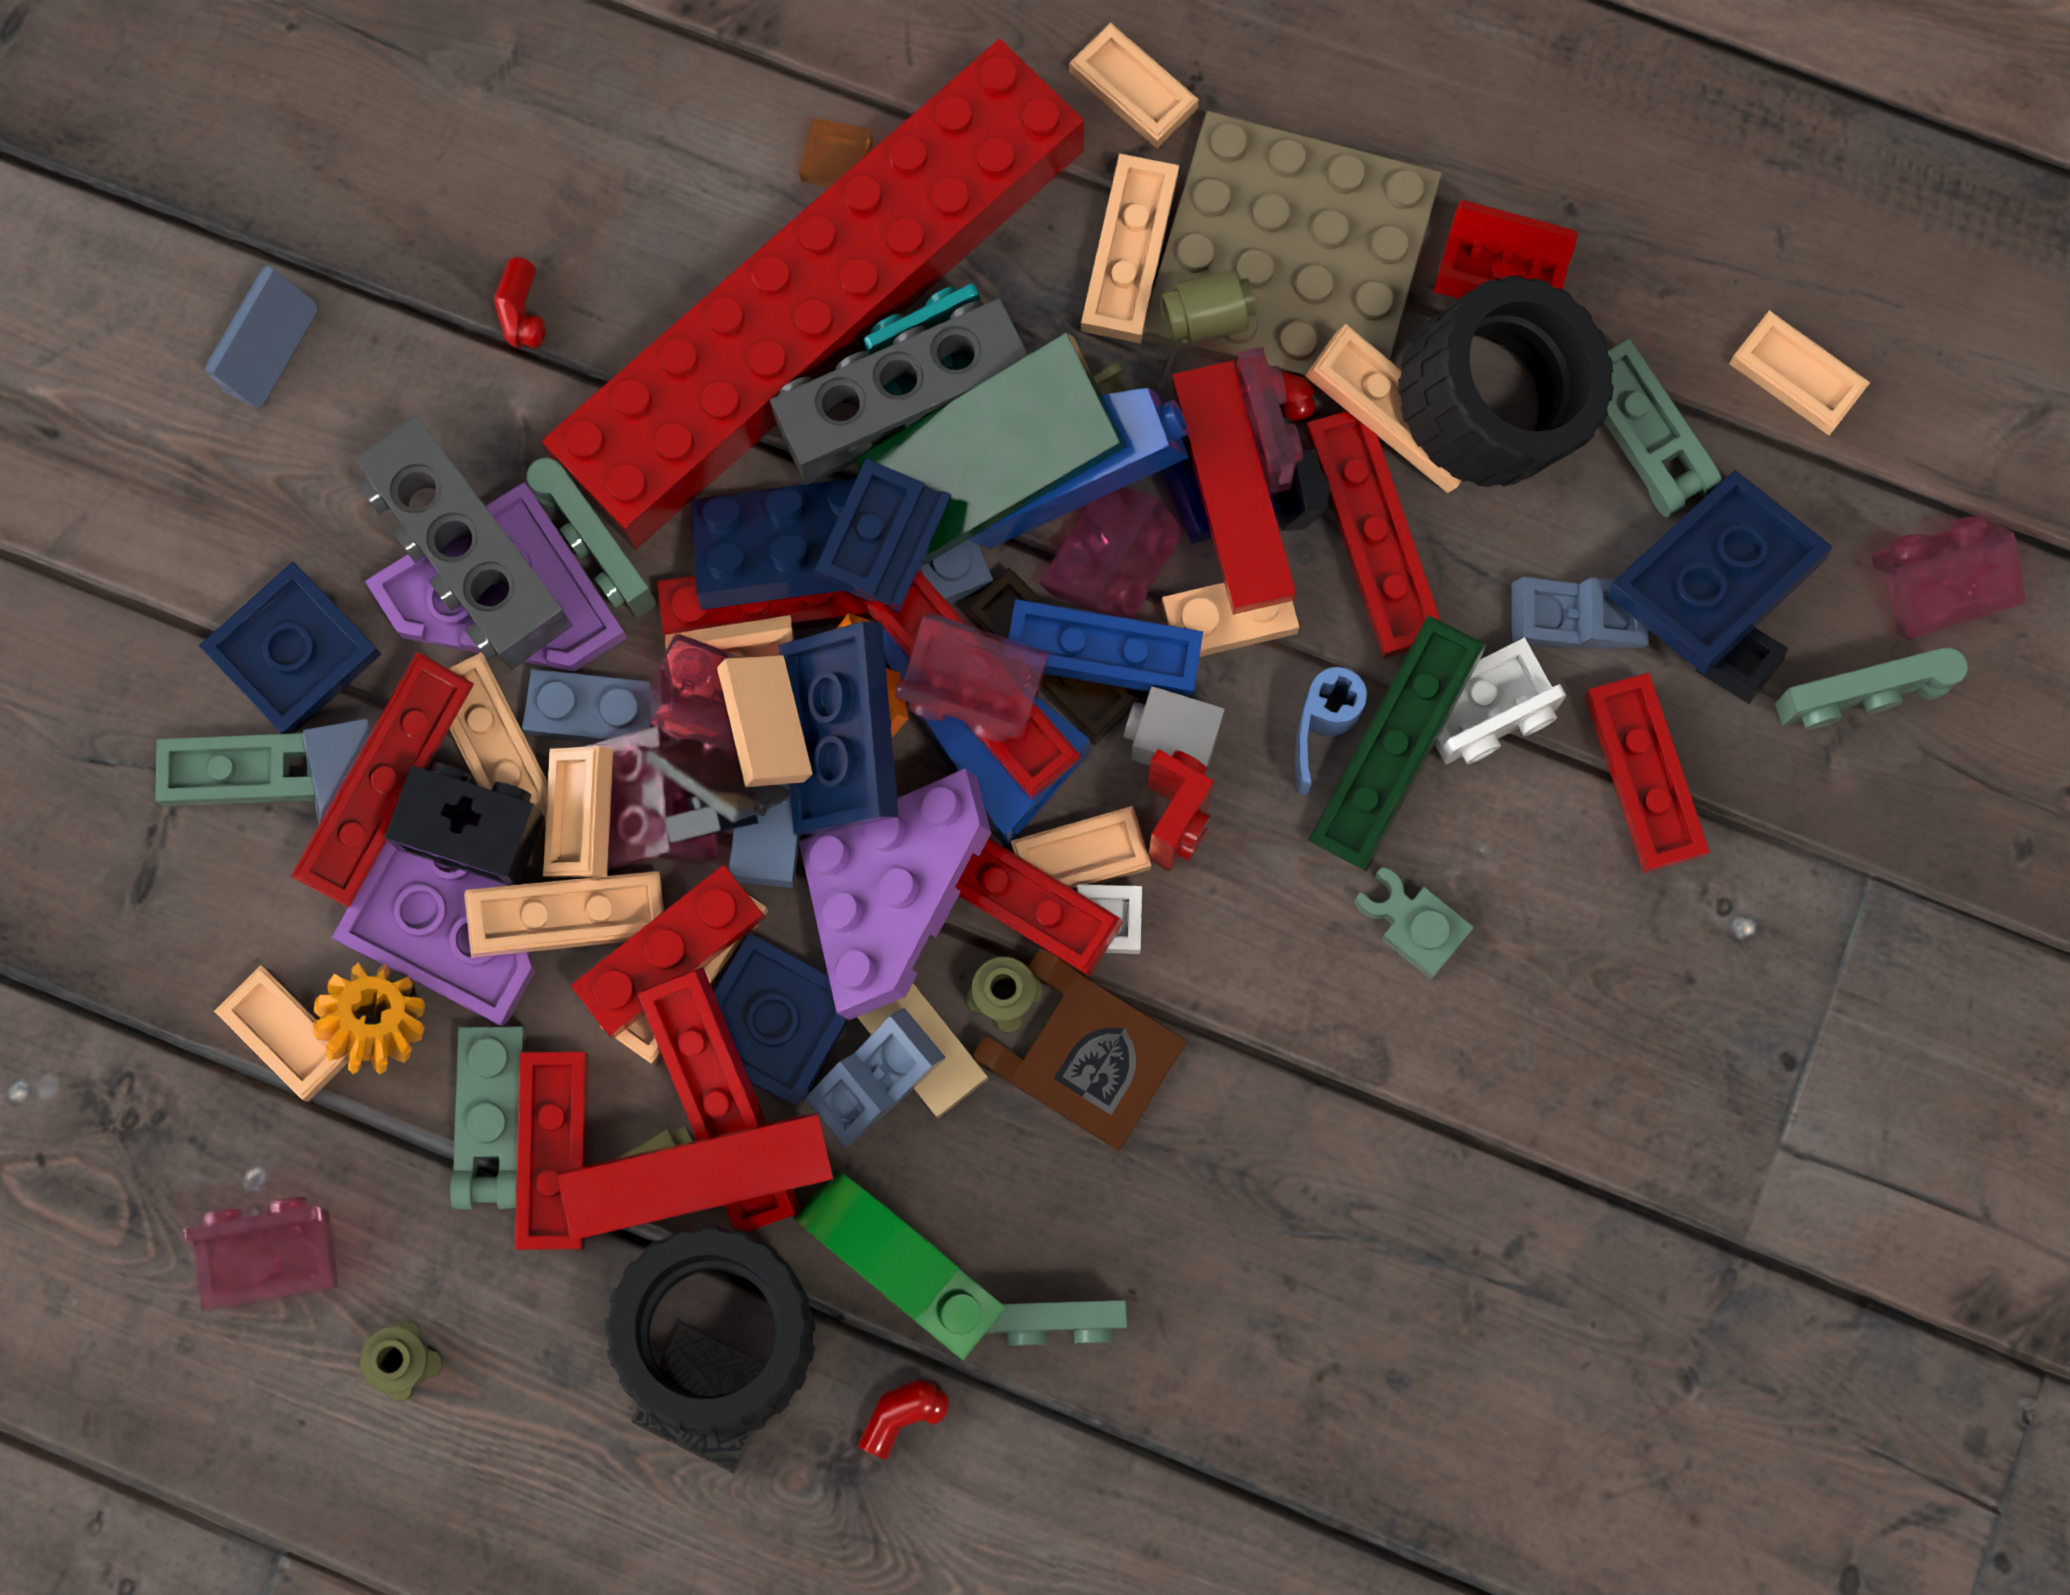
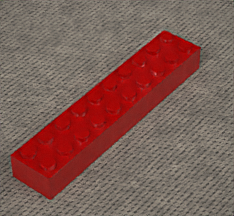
M999 38L542 439L541 442L547 454L563 467L581 494L636 551L777 425L770 399L778 396L779 391L786 384L802 377H812L815 380L835 371L836 366L843 359L858 353L865 347L864 338L871 334L872 328L877 323L889 316L902 314L1083 153L1084 119Z

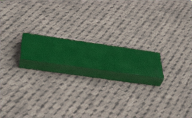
M1430 615L1427 616L1308 839L1309 842L1367 872L1487 647L1485 643Z

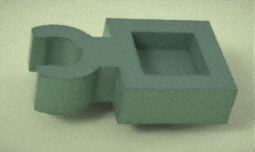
M1381 867L1376 873L1375 878L1388 889V900L1376 903L1360 892L1355 898L1354 904L1364 916L1371 919L1385 918L1391 923L1392 926L1383 935L1381 940L1431 980L1474 927L1425 887L1411 900L1404 894L1403 883L1399 876L1392 870Z

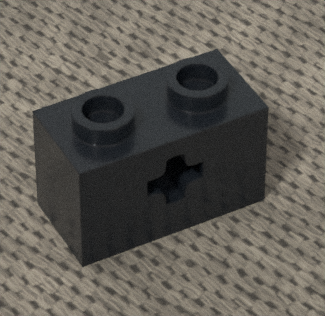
M435 762L431 771L411 765L384 838L398 851L508 886L520 885L545 818L535 804L530 803L532 794L503 782H495L492 790L470 784L471 775L443 763ZM474 811L480 818L478 826L465 825L461 831L455 825L457 817L469 818Z

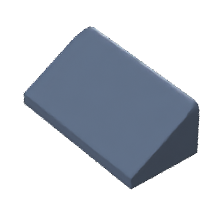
M266 265L260 271L205 366V371L222 392L255 408H261L316 316L318 306L308 295L277 270Z

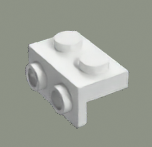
M1523 638L1479 660L1435 746L1445 764L1460 757H1464L1467 764L1474 763L1501 747L1498 741L1499 738L1517 729H1520L1523 736H1528L1553 723L1557 719L1554 711L1558 709L1567 695L1561 684L1554 687L1551 686L1528 642Z

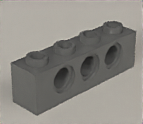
M1000 298L986 304L982 301H974L954 311L950 316V320L928 330L925 326H918L903 332L893 341V345L870 355L869 352L863 351L852 354L843 359L836 366L835 371L815 380L812 377L796 379L786 384L779 391L778 396L770 399V403L779 431L805 485H808L855 464L854 459L1028 356V353ZM951 353H964L973 360L969 366L961 370H951L941 364L943 358ZM895 378H907L916 384L911 392L900 396L892 395L884 390L885 385ZM839 403H850L859 409L854 417L846 421H835L827 416L830 408Z
M414 415L354 457L356 463L367 476L357 483L358 487L379 515L390 508L399 519L402 526L392 533L415 563L426 556L439 573L429 582L452 612L462 605L475 623L465 629V631L487 661L499 654L508 668L512 670L572 627L561 606L417 415ZM423 488L436 489L434 499L427 506L422 508L409 507L410 499L415 492ZM458 536L472 537V544L466 553L458 557L445 556L446 546L452 539ZM494 584H506L509 586L508 595L500 604L495 606H483L480 604L482 594L488 587Z

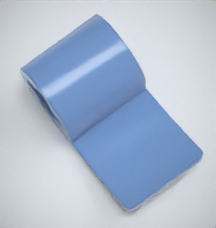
M1333 667L1325 669L1316 676L1311 684L1299 721L1295 746L1297 791L1307 796L1311 786L1308 767V731L1310 730L1329 737L1345 735L1354 729L1365 707L1367 698L1365 683L1358 674L1348 668ZM1333 692H1338L1346 697L1338 713L1331 712L1325 708L1327 700L1332 696Z

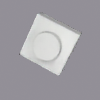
M1078 884V893L1115 914L1124 922L1105 953L1140 954L1142 886Z

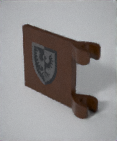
M1040 950L1035 954L1028 969L1041 984L1062 994L1063 997L1024 1059L988 1037L980 1042L973 1053V1059L982 1068L1009 1082L1119 1152L1187 1041L1079 974L1050 952Z

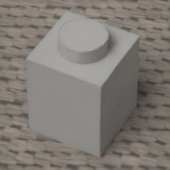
M1151 686L1146 705L1134 701L1123 738L1134 741L1131 760L1150 766V761L1157 749L1169 755H1172L1174 750H1179L1196 758L1208 769L1221 728L1225 708Z

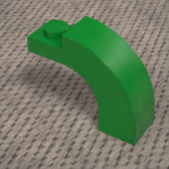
M834 1168L832 1170L833 1179L823 1181L793 1219L961 1360H964L1006 1307L887 1207L844 1173Z

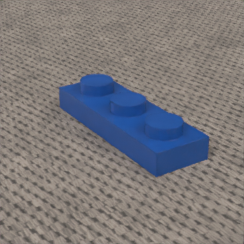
M1015 599L1004 667L1150 692L1151 686L1192 698L1196 683L1203 631Z

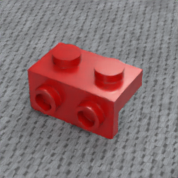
M1462 200L1457 206L1433 292L1459 300L1484 282L1494 278L1501 280L1507 276L1518 275L1526 279H1533L1535 277L1548 281L1549 285L1557 289H1563L1568 266L1576 246L1578 232L1574 229Z
M1157 749L1150 761L1147 786L1171 800V803L1151 835L1148 856L1150 861L1170 872L1178 857L1188 862L1191 860L1208 830L1205 827L1211 816L1205 812L1209 806L1214 780L1205 776L1208 771L1207 767L1191 755L1179 750H1174L1173 754L1169 755Z

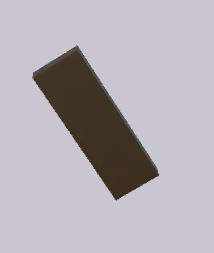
M1010 567L964 608V615L1004 655H1006L1015 599L1046 604ZM1020 670L1076 728L1090 738V742L1094 746L1131 712L1134 701L1140 703V698L1130 688Z

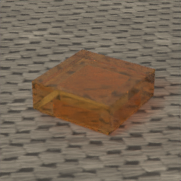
M813 118L799 170L800 181L825 187L832 186L870 152L873 141L872 129Z

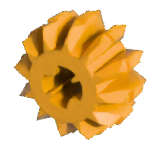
M359 962L352 967L351 981L334 974L328 980L327 990L329 994L319 995L315 1000L314 1012L320 1019L314 1022V1037L316 1040L329 1041L325 1050V1056L329 1062L339 1059L346 1054L349 1055L348 1070L351 1071L352 1075L361 1069L362 1061H371L373 1069L379 1075L387 1070L388 1056L405 1063L411 1055L412 1048L409 1043L421 1041L424 1034L425 1026L418 1020V1018L423 1016L425 1010L423 998L409 997L413 986L409 976L391 983L389 981L390 968L386 963L379 967L376 977L367 976L365 968ZM362 1013H372V1021L376 1022L380 1017V1023L368 1025L365 1024L366 1016H362L359 1020L358 1018Z

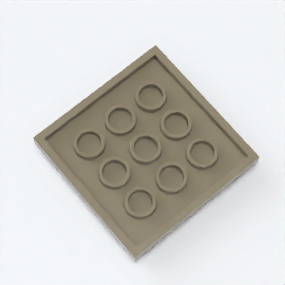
M1206 111L1148 306L1142 340L1222 362L1233 360L1234 365L1255 371L1272 367L1307 378L1305 375L1336 331L1347 324L1390 360L1442 172ZM1234 269L1238 280L1246 278L1250 280L1255 296L1257 315L1248 317V330L1189 345L1187 339L1172 342L1163 313L1162 293L1174 291L1175 283ZM1308 379V381L1312 384V386L1318 387V386H1316L1312 381H1310V380Z

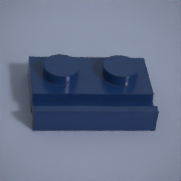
M866 458L814 569V578L868 601L874 602L875 600L890 606L892 611L900 614L949 507L951 494L945 491L939 493L925 487L924 482Z

